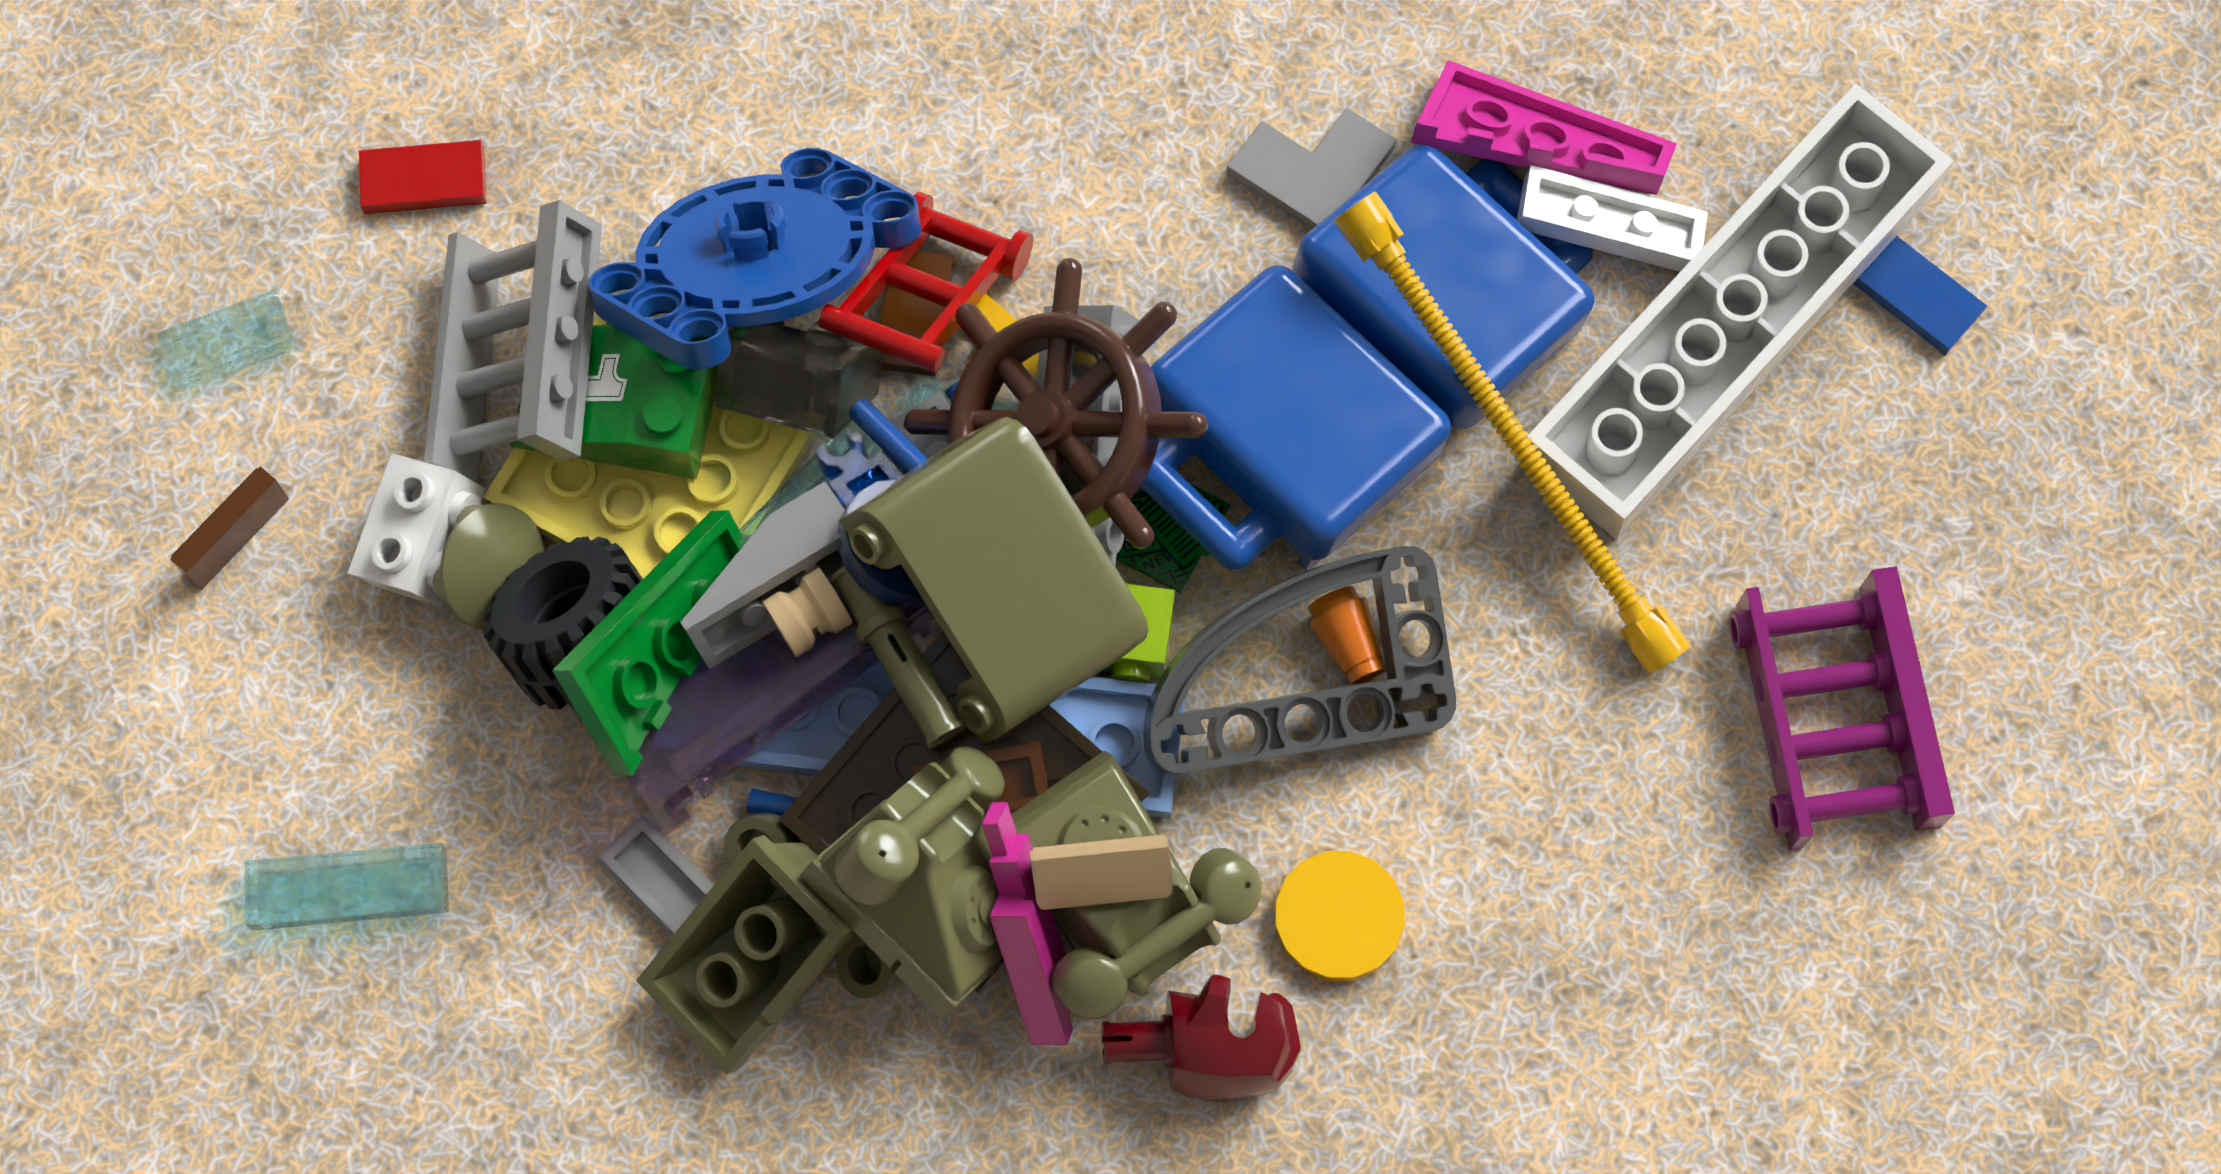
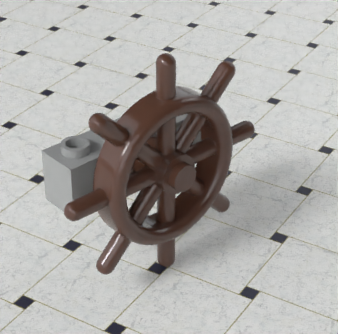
M1065 258L1057 265L1053 306H1044V313L1020 319L997 332L976 305L964 303L957 308L955 313L956 321L977 347L978 351L970 360L959 379L950 410L914 409L905 416L904 425L906 430L914 435H948V444L999 418L1009 417L1020 422L1029 430L1115 566L1116 554L1123 545L1124 536L1133 547L1138 549L1149 547L1154 540L1152 527L1130 499L1139 489L1151 468L1159 445V439L1200 438L1206 433L1208 422L1206 417L1199 412H1162L1160 394L1154 374L1143 356V353L1175 323L1177 319L1176 308L1169 302H1159L1139 320L1113 305H1079L1082 266L1074 258ZM1039 353L1037 378L1035 381L1022 363ZM1004 383L1020 402L1017 410H991L995 398Z

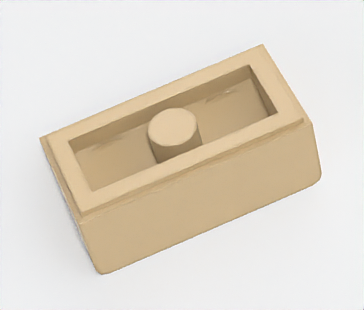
M1164 835L1035 847L1033 851H1030L1036 902L1039 908L1043 910L1167 898L1171 896L1173 891L1168 837H1164Z

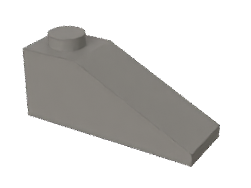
M825 481L769 514L681 621L682 626L709 670L777 629L762 601L779 591L790 593L800 586L802 577L817 568L822 570L835 592H839L838 588L833 585L831 576L844 566L839 552L843 545L840 538L841 531L838 533V523L845 509Z

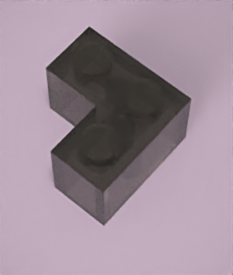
M819 320L807 331L785 326L784 321L750 327H733L728 331L732 351L729 357L719 364L715 406L833 439L852 421L849 417V410L854 403L863 398L871 402L879 394L884 353L820 328L818 326Z

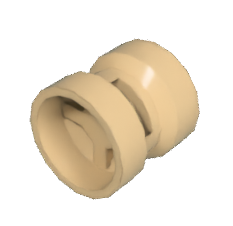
M820 568L802 577L800 586L790 593L779 591L762 601L795 657L813 648L815 642L814 634L819 632L822 635L826 631L837 633L853 623L843 603Z

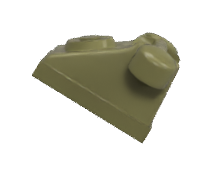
M960 746L953 749L940 765L936 762L927 764L887 800H883L812 860L799 875L889 968L897 960L902 963L894 973L941 1021L1004 962L990 919V914L999 892L989 864L992 855L982 823L991 802H996L1002 796L1005 790V782L1002 771L994 760L983 751L970 746Z
M1103 751L1011 814L1017 834H1029L1033 848L1160 835L1115 758L1107 751ZM1215 848L1203 854L1194 864L1189 884L1169 850L1173 886L1171 896L1159 899L1052 909L1058 927L1073 951L1067 953L1058 961L1052 972L1051 987L1055 997L1072 1014L1084 1019H1099L1112 1014L1119 1008L1127 995V991L1140 996L1147 995L1149 993L1148 986L1156 978L1198 949L1209 945L1217 946L1220 943L1221 936L1212 923L1213 921L1232 925L1239 924L1251 916L1261 898L1262 882L1257 869L1238 853L1227 848Z
M763 812L741 818L729 827L724 839V851L731 865L636 980L726 1075L738 1070L776 1024L835 961H837L838 976L844 988L856 997L864 999L876 997L893 989L902 982L894 973L902 963L897 960L889 968L799 876L818 854L806 843H800L798 836L778 820L781 816L773 813Z

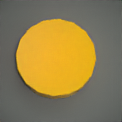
M1325 851L1303 860L1284 879L1274 906L1275 932L1285 955L1304 971L1312 973V976L1327 982L1355 981L1377 972L1395 952L1405 927L1404 900L1394 878L1375 860L1353 851Z

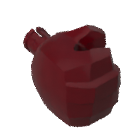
M1216 974L1209 977L1199 995L1168 990L1165 1014H1162L1161 1021L1117 1023L1102 1021L1103 1064L1163 1061V1066L1168 1067L1169 1084L1172 1091L1204 1101L1225 1102L1241 1100L1278 1091L1291 1074L1301 1052V1045L1293 1006L1279 993L1267 995L1260 992L1251 1025L1252 1034L1245 1038L1234 1036L1228 1026L1231 979Z

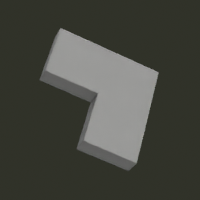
M1347 107L1313 152H1310L1264 121H1261L1227 165V175L1313 229L1372 180L1396 148L1397 139Z

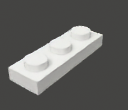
M1530 165L1523 180L1517 221L1531 233L1680 272L1703 248L1708 212Z

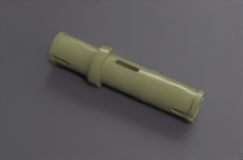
M845 566L841 567L831 576V581L838 588L859 625L855 633L863 645L870 644L894 685L896 692L901 697L923 734L926 745L929 749H933L954 739L965 730V725L962 720H959L936 680L933 671L926 663L904 623L908 617L900 605L893 606L890 603L875 598L856 583Z

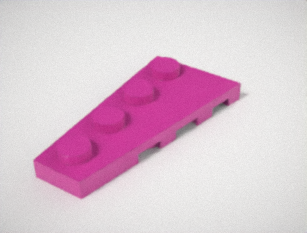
M1450 60L1447 61L1416 123L1410 142L1527 168L1530 165L1586 180L1657 195L1677 145L1675 142Z

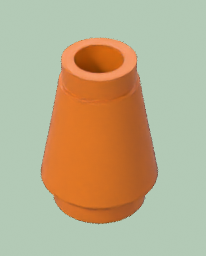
M1346 586L1329 592L1308 606L1312 616L1309 627L1343 674L1347 676L1350 684L1368 682L1386 671L1381 660L1382 655L1367 598L1359 597L1354 586Z

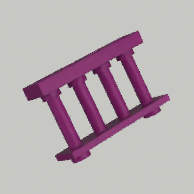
M1897 566L1871 570L1859 587L1860 592L1855 593L1854 600L1764 613L1759 587L1745 589L1736 604V611L1730 612L1729 627L1732 642L1736 649L1745 648L1777 795L1771 796L1769 801L1771 821L1776 834H1786L1789 851L1802 849L1813 837L1811 825L1813 822L1901 809L1904 815L1912 814L1915 830L1923 831L1941 828L1955 814ZM1858 625L1862 631H1870L1874 653L1869 654L1868 660L1785 673L1777 672L1770 640L1772 637ZM1872 686L1875 691H1884L1889 714L1883 715L1882 722L1791 735L1784 703L1786 698ZM1886 747L1890 753L1898 752L1903 776L1897 778L1896 784L1805 797L1797 760Z

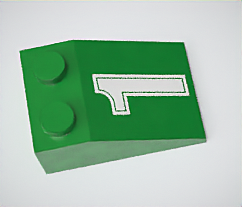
M593 325L581 456L577 457V459L697 479L723 362L712 368L702 370L687 369L613 325ZM705 336V337L695 338V339H693V340H691V341H689V342H696V341L706 340V339H708V338H710V337ZM520 398V402H519L517 414L520 413L521 398ZM521 441L510 443L513 448L541 452Z

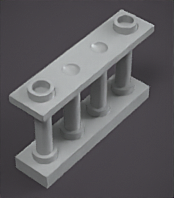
M557 200L540 206L536 241L496 253L459 232L449 234L424 462L454 470L477 483L481 450L507 443L521 441L559 461L581 456L594 305L588 281L591 275L598 270L602 224ZM534 268L531 297L496 307L499 278ZM528 325L525 355L490 365L493 335ZM522 383L520 413L484 423L487 392Z

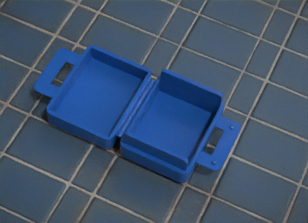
M1424 144L1411 146L1302 238L1292 270L1280 265L1271 266L1263 270L1151 365L1150 368L1154 374L1160 394L1162 412H1199L1206 417L1208 429L1202 437L1197 439L1160 438L1154 461L1140 487L1222 566L1228 569L1237 570L1246 567L1281 536L1301 555L1298 563L1305 570H1309L1320 560L1333 553L1437 460L1450 435L1451 426L1458 429H1468L1475 426L1486 416L1482 413L1483 407L1479 408L1477 406L1478 401L1472 399L1474 394L1468 393L1469 387L1465 388L1463 386L1465 381L1458 379L1460 374L1454 373L1455 367L1449 366L1451 361L1445 360L1444 356L1446 354L1440 353L1441 346L1436 347V340L1433 341L1430 338L1432 334H1427L1425 331L1427 326L1422 327V320H1417L1416 318L1418 314H1414L1411 311L1413 306L1409 307L1407 305L1408 299L1404 300L1402 298L1404 293H1399L1397 290L1399 286L1395 287L1393 285L1394 279L1390 280L1388 278L1390 273H1385L1383 269L1379 270L1371 258L1363 262L1334 223L1338 216L1371 193L1377 192L1404 233L1397 239L1406 251L1403 254L1406 257L1404 262L1411 264L1409 269H1414V276L1418 275L1420 277L1419 283L1423 282L1425 284L1423 289H1428L1430 292L1428 296L1434 297L1433 303H1438L1439 307L1437 309H1442L1444 312L1442 316H1447V323H1452V330H1456L1458 332L1456 336L1462 338L1461 344L1465 343L1467 345L1465 350L1472 352L1470 357L1476 358L1475 364L1479 363L1481 365L1479 370L1486 372L1484 377L1490 378L1489 384L1495 385L1494 391L1498 390L1500 392L1499 398L1503 397L1505 399L1583 328L1594 305V294L1590 286L1577 274L1591 261L1593 249L1531 233L1517 221L1523 181L1504 163L1483 159L1464 173L1439 149ZM1193 454L1252 509L1235 526L1176 471Z

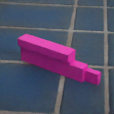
M991 802L982 827L992 855L989 864L999 892L990 914L992 926L1031 1045H1068L1073 1032V1026L1069 1017L1071 1012L1055 997L1051 987L1052 972L1058 961L1066 953L1052 909H1040L1036 902L1030 851H1033L1029 834H1017L1007 802Z

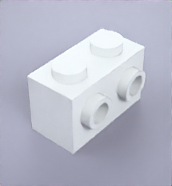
M391 453L347 573L377 588L443 607L444 602L438 599L433 591V576L441 566L443 549L451 531L456 525L457 516L466 506H482L481 500L486 488L454 470Z

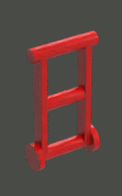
M919 191L914 195L918 204L922 229L919 237L905 246L890 248L840 307L829 303L826 304L820 314L818 326L937 373L945 357V349L942 347L959 327L955 318L957 308L964 303L977 305L1001 274L1006 278L1016 281L1028 263L1034 238L1032 234L1018 230L1012 239L935 211L933 210V197ZM930 235L987 257L963 287L905 264ZM888 285L946 307L921 339L864 318L862 315Z

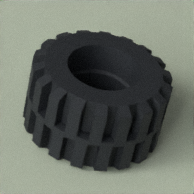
M588 536L577 537L570 543L562 541L551 545L548 550L542 553H536L527 559L528 562L520 568H516L506 577L507 582L497 588L491 598L494 603L485 611L483 620L486 622V625L483 628V634L489 643L488 646L525 695L539 706L546 704L549 709L560 710L569 704L571 708H574L552 670L643 580L623 549L617 543L611 544L608 539L597 537L593 540H590Z

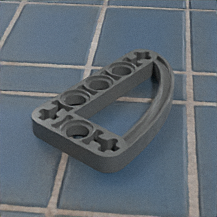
M1413 546L1394 547L1347 557L1311 568L1279 581L1222 613L1198 632L1179 651L1157 682L1150 697L1144 720L1143 739L1148 760L1156 768L1164 772L1185 774L1433 732L1443 728L1452 720L1455 713L1456 693L1437 570L1433 559L1425 551ZM1401 557H1403L1406 567H1416L1418 571V579L1408 583L1410 602L1423 600L1425 610H1406L1395 614L1394 604L1407 603L1403 584H1393L1391 580V571L1400 568ZM1372 579L1387 679L1179 713L1182 702L1195 679L1223 649L1241 635L1268 618L1303 601L1338 588ZM1412 620L1422 623L1430 635L1427 650L1416 658L1406 655L1399 644L1401 628ZM1421 685H1423L1425 693L1436 694L1438 706L1428 709V720H1425L1423 712L1420 711L1395 713L1392 700L1402 701L1419 697ZM1390 688H1394L1392 698L1388 693ZM1360 694L1372 697L1379 709L1375 725L1364 732L1354 729L1347 717V708L1350 701ZM1299 704L1310 707L1317 718V728L1314 735L1303 742L1293 740L1287 734L1285 728V718L1288 712ZM1238 714L1248 717L1255 728V739L1252 745L1240 753L1230 750L1225 745L1222 737L1225 723L1231 717ZM1395 717L1399 722L1397 727H1393ZM1209 719L1207 740L1214 753L1213 758L1206 759L1208 746H1195L1183 749L1181 751L1182 761L1177 763L1173 754L1162 752L1161 741L1171 738V727L1176 725L1180 735L1193 736L1205 734L1206 732L1201 724V720Z

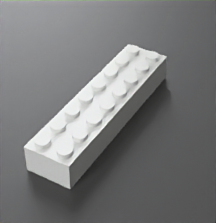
M1855 83L1527 436V438L1533 440L1531 445L1535 444L1537 446L1536 452L1540 451L1542 453L1541 458L1547 460L1545 465L1551 466L1550 472L1554 471L1556 473L1555 479L1559 478L1561 480L1559 485L1565 486L1564 492L1570 493L1569 499H1574V505H1578L1584 514L1617 541L1940 189L1953 160Z

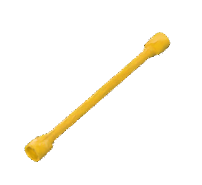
M1377 192L1371 193L1338 216L1334 223L1348 243L1355 249L1361 260L1365 262L1371 258L1379 270L1383 269L1385 273H1390L1388 278L1390 280L1394 279L1393 285L1395 287L1399 286L1397 289L1399 293H1404L1402 298L1404 300L1408 299L1407 305L1409 307L1413 306L1411 311L1414 314H1418L1416 316L1417 320H1422V327L1427 326L1425 331L1427 334H1432L1430 338L1433 341L1436 340V347L1441 346L1440 353H1445V360L1451 361L1449 366L1455 367V374H1460L1458 379L1465 381L1463 386L1465 388L1469 387L1468 393L1474 394L1472 399L1478 401L1477 406L1479 408L1483 407L1482 413L1484 415L1488 414L1486 419L1492 421V428H1497V435L1502 434L1500 439L1502 442H1507L1505 444L1506 448H1511V455H1516L1515 461L1521 462L1519 466L1521 469L1525 468V475H1530L1529 481L1535 482L1533 487L1535 489L1539 488L1538 494L1540 496L1544 495L1543 501L1549 502L1547 507L1554 509L1552 514L1554 516L1558 515L1557 521L1559 523L1563 522L1561 527L1568 529L1566 534L1572 536L1571 541L1573 543H1577L1575 547L1576 549H1581V556H1586V563H1591L1589 567L1591 570L1595 569V576H1600L1599 582L1605 583L1603 587L1605 590H1609L1608 595L1614 596L1613 602L1619 603L1617 606L1619 609L1618 615L1625 623L1619 631L1648 674L1653 673L1680 656L1690 647V643L1661 604L1653 607L1644 595L1640 596L1639 593H1634L1636 588L1629 586L1631 581L1629 579L1625 580L1626 574L1624 572L1620 573L1622 568L1616 566L1617 561L1611 559L1612 554L1610 552L1606 553L1608 548L1605 545L1602 546V539H1597V532L1592 533L1593 526L1587 525L1589 521L1586 518L1583 519L1584 513L1578 512L1580 508L1578 505H1573L1575 501L1573 498L1569 499L1570 493L1564 492V485H1559L1561 480L1559 478L1555 479L1556 473L1554 471L1550 472V465H1545L1547 460L1541 458L1542 453L1540 451L1536 452L1537 446L1535 444L1531 445L1533 440L1527 438V431L1522 432L1523 426L1522 424H1517L1519 422L1518 418L1512 417L1514 413L1513 411H1508L1509 405L1503 404L1505 401L1503 397H1498L1500 392L1498 390L1494 391L1495 385L1489 384L1491 381L1489 377H1484L1486 372L1479 370L1481 365L1479 363L1475 364V357H1470L1472 352L1465 350L1467 345L1465 343L1461 344L1462 338L1456 336L1458 332L1452 330V323H1447V316H1442L1443 310L1437 309L1439 305L1438 303H1433V296H1428L1429 290L1423 289L1425 284L1423 282L1419 283L1420 277L1418 275L1414 276V269H1409L1411 264L1404 262L1406 257L1403 254L1406 251L1397 240L1404 233Z

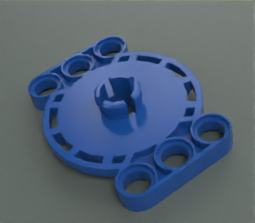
M821 148L797 150L782 160L780 165L782 174L742 177L708 186L678 200L660 213L641 236L635 251L636 263L618 262L608 264L599 268L591 275L588 282L595 313L604 321L682 367L695 370L712 368L726 360L732 351L728 327H750L777 323L809 313L836 299L854 285L870 265L875 248L902 247L918 238L922 229L917 200L911 193L828 150ZM819 173L814 176L801 177L806 174ZM857 196V197H853V198L843 199V198H846V197ZM899 218V219L884 221L885 219ZM627 290L625 292L611 294L615 291ZM669 313L667 315L660 317H651L656 314ZM705 336L710 337V338H708V339H706V340H701V341H696V342H689V341H691V340H693V339H695V338H700V337H705Z

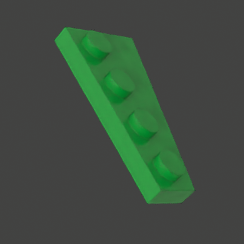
M729 510L710 511L552 670L614 776H633L643 759V756L638 752L650 730H660L672 709L666 703L681 677H691L702 658L682 626L681 621L746 543Z

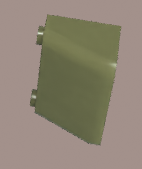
M999 418L948 444L839 519L849 535V542L854 553L863 562L873 564L881 569H891L900 564L902 565L968 669L971 676L957 688V712L964 725L976 734L981 744L1003 736L1125 656L1147 637V620L1138 602L1035 438L1025 426L1012 418Z

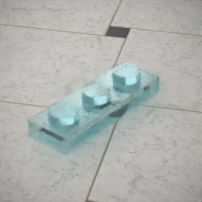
M442 843L245 861L246 926L254 931L449 913L447 849Z

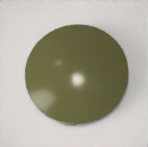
M490 503L482 506H466L457 516L456 525L451 531L443 549L441 566L433 576L432 584L436 597L443 602H447L453 613L462 622L475 629L483 630L486 622L483 620L486 609L494 603L491 598L497 588L507 582L506 577L516 568H520L528 562L527 559L538 552L546 551L544 540L535 522L525 512L508 504Z

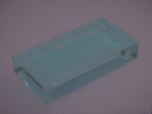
M276 289L157 333L175 386L180 393L299 349Z

